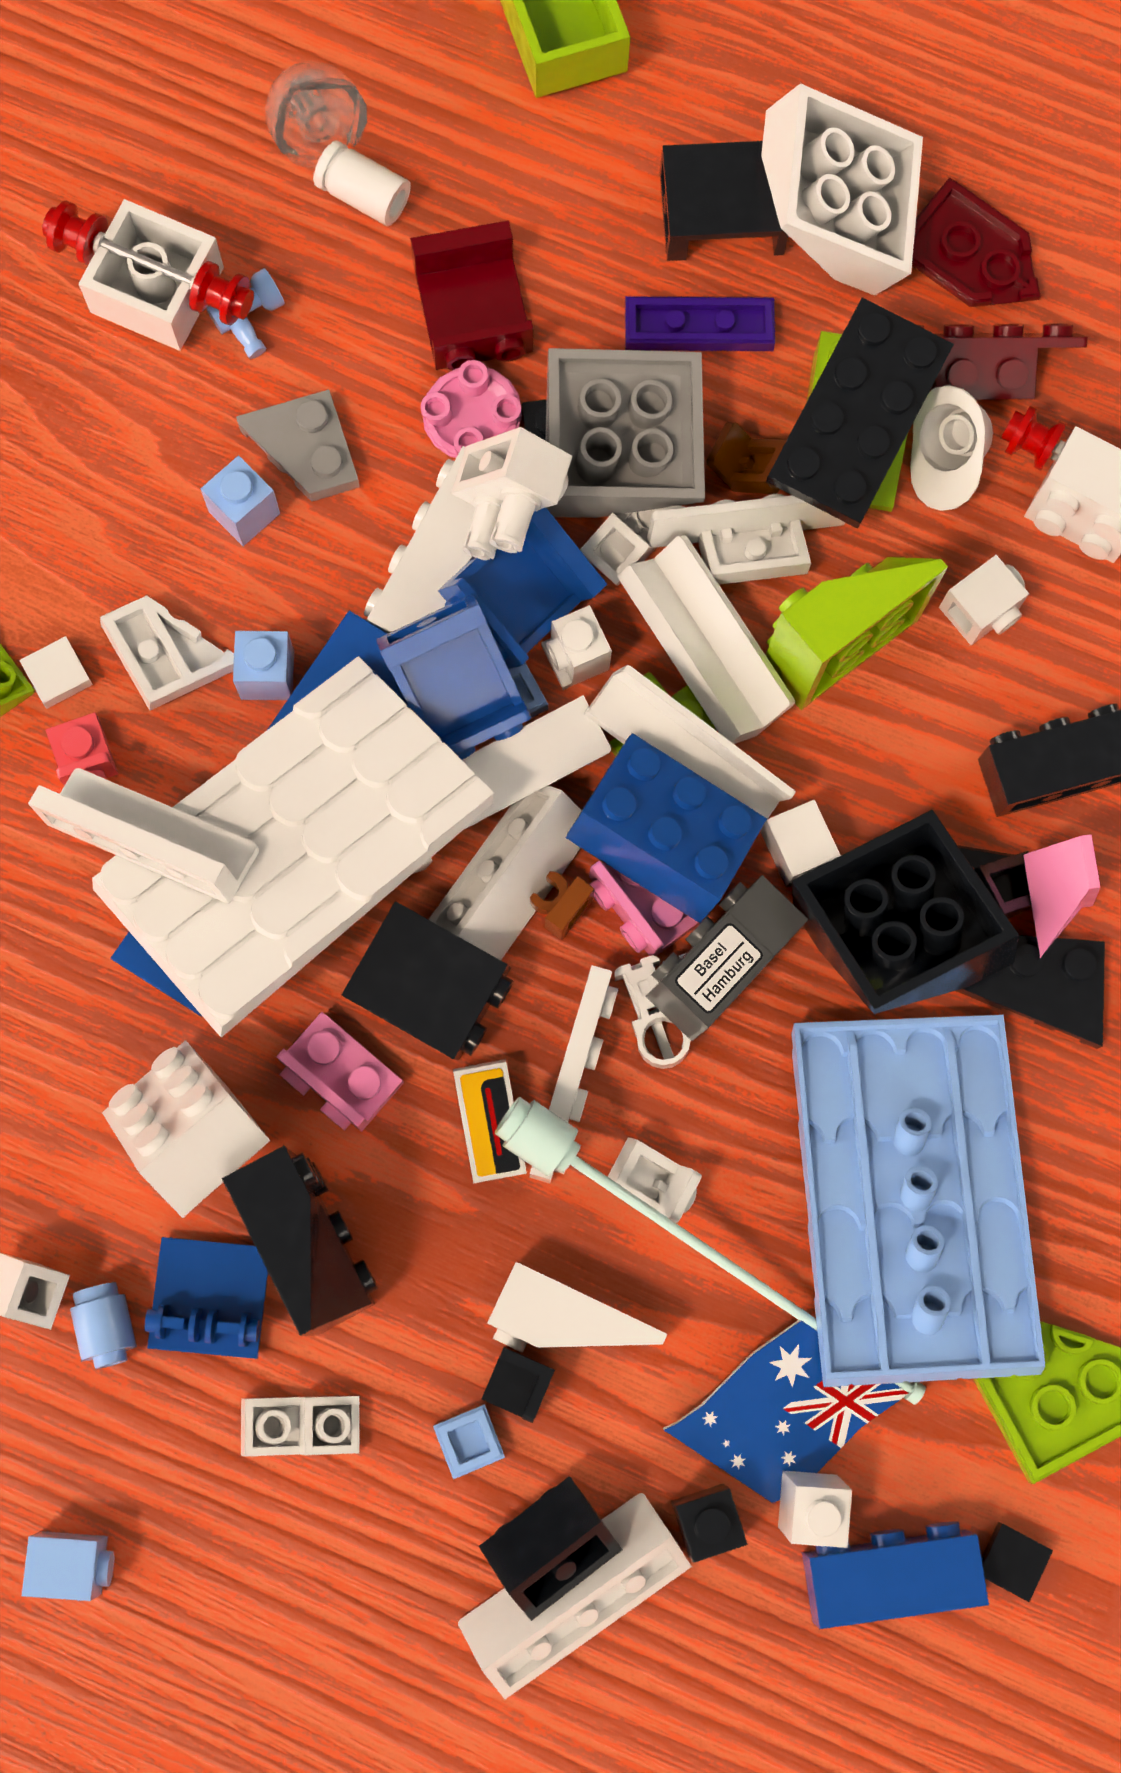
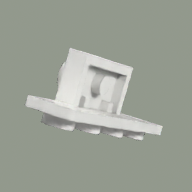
M771 494L762 499L737 502L733 500H720L711 505L694 507L674 505L655 511L651 516L647 539L649 546L656 548L667 546L677 536L686 535L691 543L699 544L702 560L720 585L808 574L811 560L803 530L842 526L845 522L793 495Z

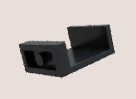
M763 141L665 145L662 147L659 173L667 261L686 260L689 240L772 236L774 256L784 255L789 235L780 228L761 156Z
M395 901L344 989L342 996L448 1057L459 1060L463 1052L470 1056L473 1055L487 1030V1027L480 1024L490 1005L497 1009L501 1006L514 981L506 977L511 969L508 964Z

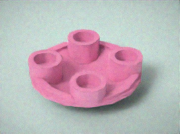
M476 360L466 361L460 368H456L440 377L421 402L425 432L436 448L452 458L458 456L463 446L466 447L519 428L522 418L520 397L510 380Z

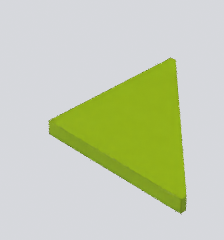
M1040 1321L1045 1368L1041 1375H1012L1011 1377L973 1379L1028 1483L1035 1484L1121 1437V1347Z

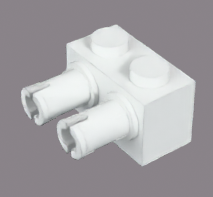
M522 427L466 446L451 494L472 504L476 509L463 551L481 560L494 559L497 549L508 553L521 552L534 511L557 505L568 487L569 478L567 472L572 455Z

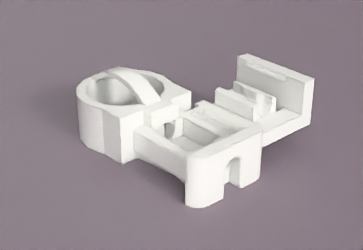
M652 955L642 958L640 963L636 965L626 964L618 967L614 975L615 982L621 979L624 980L638 1020L632 1021V1028L637 1038L640 1055L651 1066L665 1069L674 1067L684 1060L688 1054L691 1040L682 1033L683 1049L678 1055L674 1056L662 1025L663 1021L672 1022L658 1008L648 1011L656 1006L645 996L657 985L658 981L651 975L655 971L654 967L660 966V959ZM650 1026H652L664 1060L655 1058L645 1046L644 1037L646 1030Z

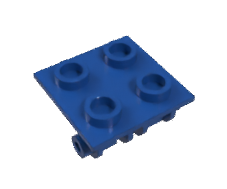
M162 1237L153 1307L147 1310L145 1318V1332H149L147 1349L258 1359L268 1270L256 1246Z

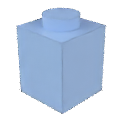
M239 455L200 488L209 513L242 546H245L280 515L274 490Z
M235 631L233 683L240 699L288 700L293 693L294 649L288 631Z
M45 1531L28 1536L22 1596L92 1601L102 1594V1586H110L114 1570V1552L106 1551L108 1536Z

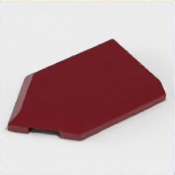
M949 177L916 217L912 266L969 307L1040 299L1038 279L1034 275L1031 259L1032 246L1029 232Z

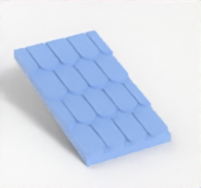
M1004 1015L794 1023L791 1033L793 1045L792 1060L799 1114L798 1129L809 1220L808 1235L815 1290L814 1305L823 1387L848 1386L852 1384L855 1386L903 1383L904 1381L957 1380L958 1378L1011 1377L1012 1375H1041L1045 1368V1358Z

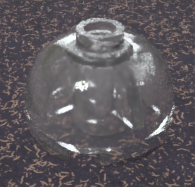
M306 61L294 64L284 70L272 83L265 103L266 125L279 150L288 157L290 162L300 167L316 168L323 151L333 141L338 140L345 145L351 142L353 147H355L361 140L367 124V105L353 81L345 73L332 64Z

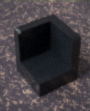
M503 1347L482 1400L533 1423L555 1370Z

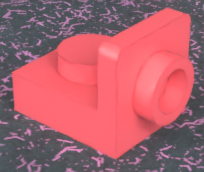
M95 712L45 730L58 766L56 769L58 778L64 786L76 768L83 769L106 780L109 777L118 775L100 719Z

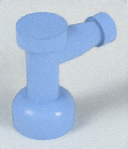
M265 268L252 275L250 290L254 291V300L249 313L260 306L267 310H275L285 304L277 285ZM210 306L206 308L213 323L222 335L232 330L235 337L245 347L244 351L249 359H255L266 351L265 345L261 339L257 338L254 328L247 317L243 320L238 318L233 325L229 326L220 321L218 309Z

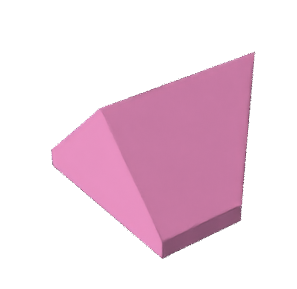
M1091 834L1079 836L1023 855L1040 958L1081 908L1093 906L1098 895L1100 881Z

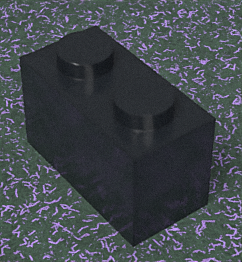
M570 1476L556 1487L546 1491L538 1501L512 1521L502 1525L494 1535L479 1545V1548L507 1593L531 1621L623 1550Z

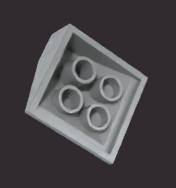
M548 349L545 441L572 455L567 472L569 478L568 487L557 505L547 507L553 517L598 518L610 516L612 512L618 515L666 508L674 505L704 502L702 352Z

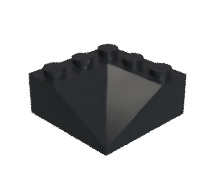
M933 810L792 880L793 905L809 919L803 925L823 956L874 1014L969 987L1015 962L1019 934Z
M284 1145L222 1178L300 1336H318L375 1305L370 1293L378 1289L377 1284L364 1260L354 1264L345 1246L346 1243L353 1240V1237L340 1212L336 1211L329 1214L320 1195L327 1192L328 1188L314 1162L310 1161L309 1157L306 1158L304 1153L296 1155Z

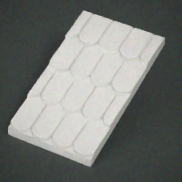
M358 656L297 702L291 713L239 751L233 762L173 806L177 810L251 840L258 846L259 853L230 904L117 855L106 862L101 872L92 878L93 890L222 1038L492 806L495 793L479 777L477 778L475 773L445 742L443 743L441 738L411 708H408L407 704L377 674L375 675L373 670Z

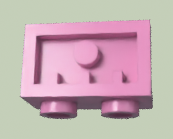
M598 861L590 867L589 878L592 880V883L589 885L594 888V899L605 911L611 907L624 922L620 927L622 935L637 953L644 949L649 956H657L700 924L606 863Z
M323 1012L316 1017L287 1051L282 1049L276 1056L286 1066L279 1075L303 1096L311 1088L322 1097L326 1103L320 1110L344 1131L352 1123L362 1132L404 1084L402 1079Z

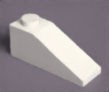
M515 1262L487 1324L497 1328L493 1339L522 1353L527 1343L537 1348L660 1345L664 1343L667 1336L666 1333L518 1262Z

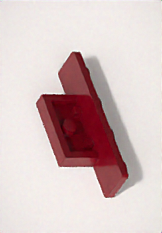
M995 324L993 325V334H974V325H944L943 334L935 335L954 345L932 385V390L951 385L964 389L976 400L1035 399L1038 348L1087 347L1088 337L1073 333L1074 325L1043 324V333H1024V325Z

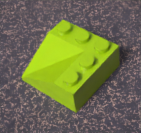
M887 557L874 568L870 563H866L851 576L823 581L809 592L802 587L791 594L780 605L779 610L782 613L772 625L775 630L766 642L769 646L766 657L794 697L795 704L800 710L808 706L919 620L948 568L942 559Z

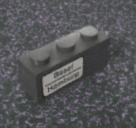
M763 875L749 888L739 882L718 904L726 912L715 923L707 916L685 939L692 948L682 958L673 952L651 975L658 983L645 997L691 1041L696 1039L716 1021L809 920Z

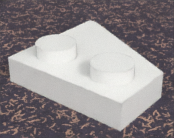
M144 596L100 617L101 627L150 711L233 672V652L228 649L226 652H223L202 638L200 630L185 620L175 619L169 614L167 608L149 596Z

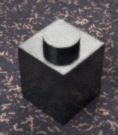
M720 1484L671 1501L688 1557L693 1563L748 1545L730 1488L725 1484Z

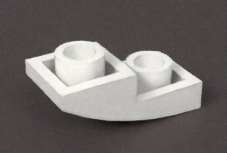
M359 1396L241 1398V1456L359 1453Z

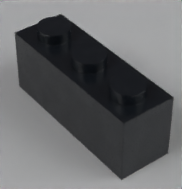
M1118 704L1097 708L1088 713L1089 719L1070 723L1069 717H1063L1039 726L1040 732L1021 736L1020 731L1015 730L992 738L990 740L991 745L978 758V762L996 816L1000 817L1121 784V710Z

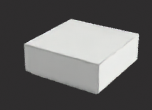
M66 636L19 660L46 709L93 685Z

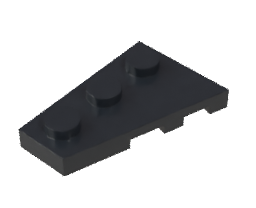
M1019 935L1015 962L969 987L956 990V992L1000 1010L1004 1008L1033 1020L1034 1024L1049 1030L1063 1032L1080 1039L1079 1042L1095 1049L1103 1047L1105 942L1057 938L1040 958L1037 937Z

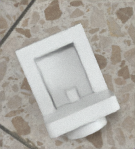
M628 1137L608 1177L677 1223L682 1215L693 1205L697 1195L696 1188L702 1175L694 1169L677 1164L641 1141Z

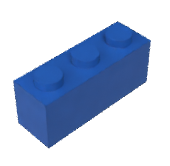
M957 1521L940 1522L926 1525L927 1535L905 1538L903 1529L883 1530L870 1533L871 1543L850 1546L848 1539V1548L815 1546V1551L802 1552L812 1622L819 1629L989 1605L978 1535L966 1529L960 1530L959 1522Z

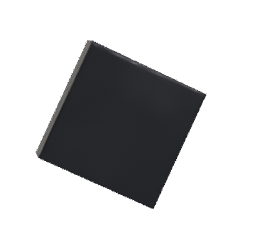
M998 1522L981 1558L984 1577L986 1580L1030 1602L1053 1550Z

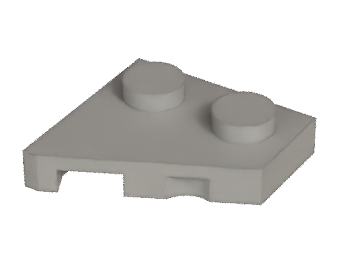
M329 389L236 416L240 432L246 438L250 437L281 472L287 473L294 480L295 486L311 502L360 488L359 479Z

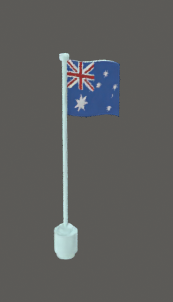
M518 1097L508 1109L494 1133L504 1140L503 1147L546 1176H549L555 1169L563 1173L570 1165L798 1319L795 1323L753 1351L702 1404L678 1421L664 1427V1431L771 1503L780 1500L782 1471L818 1473L855 1433L902 1398H905L913 1405L922 1399L926 1386L920 1382L910 1383L904 1381L903 1383L855 1386L852 1384L848 1386L823 1387L815 1317L576 1156L581 1147L580 1144L574 1141L578 1129L535 1100L528 1103L521 1097Z

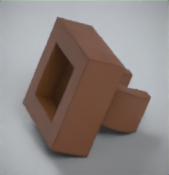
M550 871L546 876V881L558 890V896L554 900L545 901L539 895L533 893L530 896V904L537 912L547 914L545 917V929L562 940L593 901L594 888L578 876L568 887L562 875Z

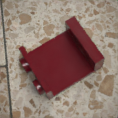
M509 220L410 238L413 266L436 370L445 368L454 370L470 360L482 362L497 359L508 362L521 358L525 353L533 352L534 329L532 320L527 321L513 260V236Z

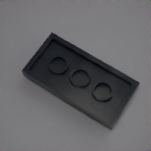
M862 297L775 461L766 482L858 529L954 344Z

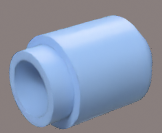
M117 1283L101 1284L73 1293L75 1306L70 1308L81 1361L93 1360L95 1369L106 1368L128 1361L126 1351L137 1347L126 1297L125 1294L119 1295Z

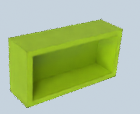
M500 0L535 98L628 71L630 34L617 0Z

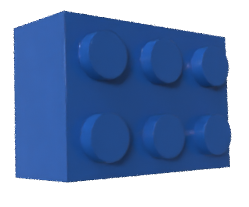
M631 733L565 838L701 923L722 899L767 818Z

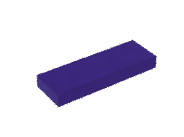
M625 297V350H774V298Z

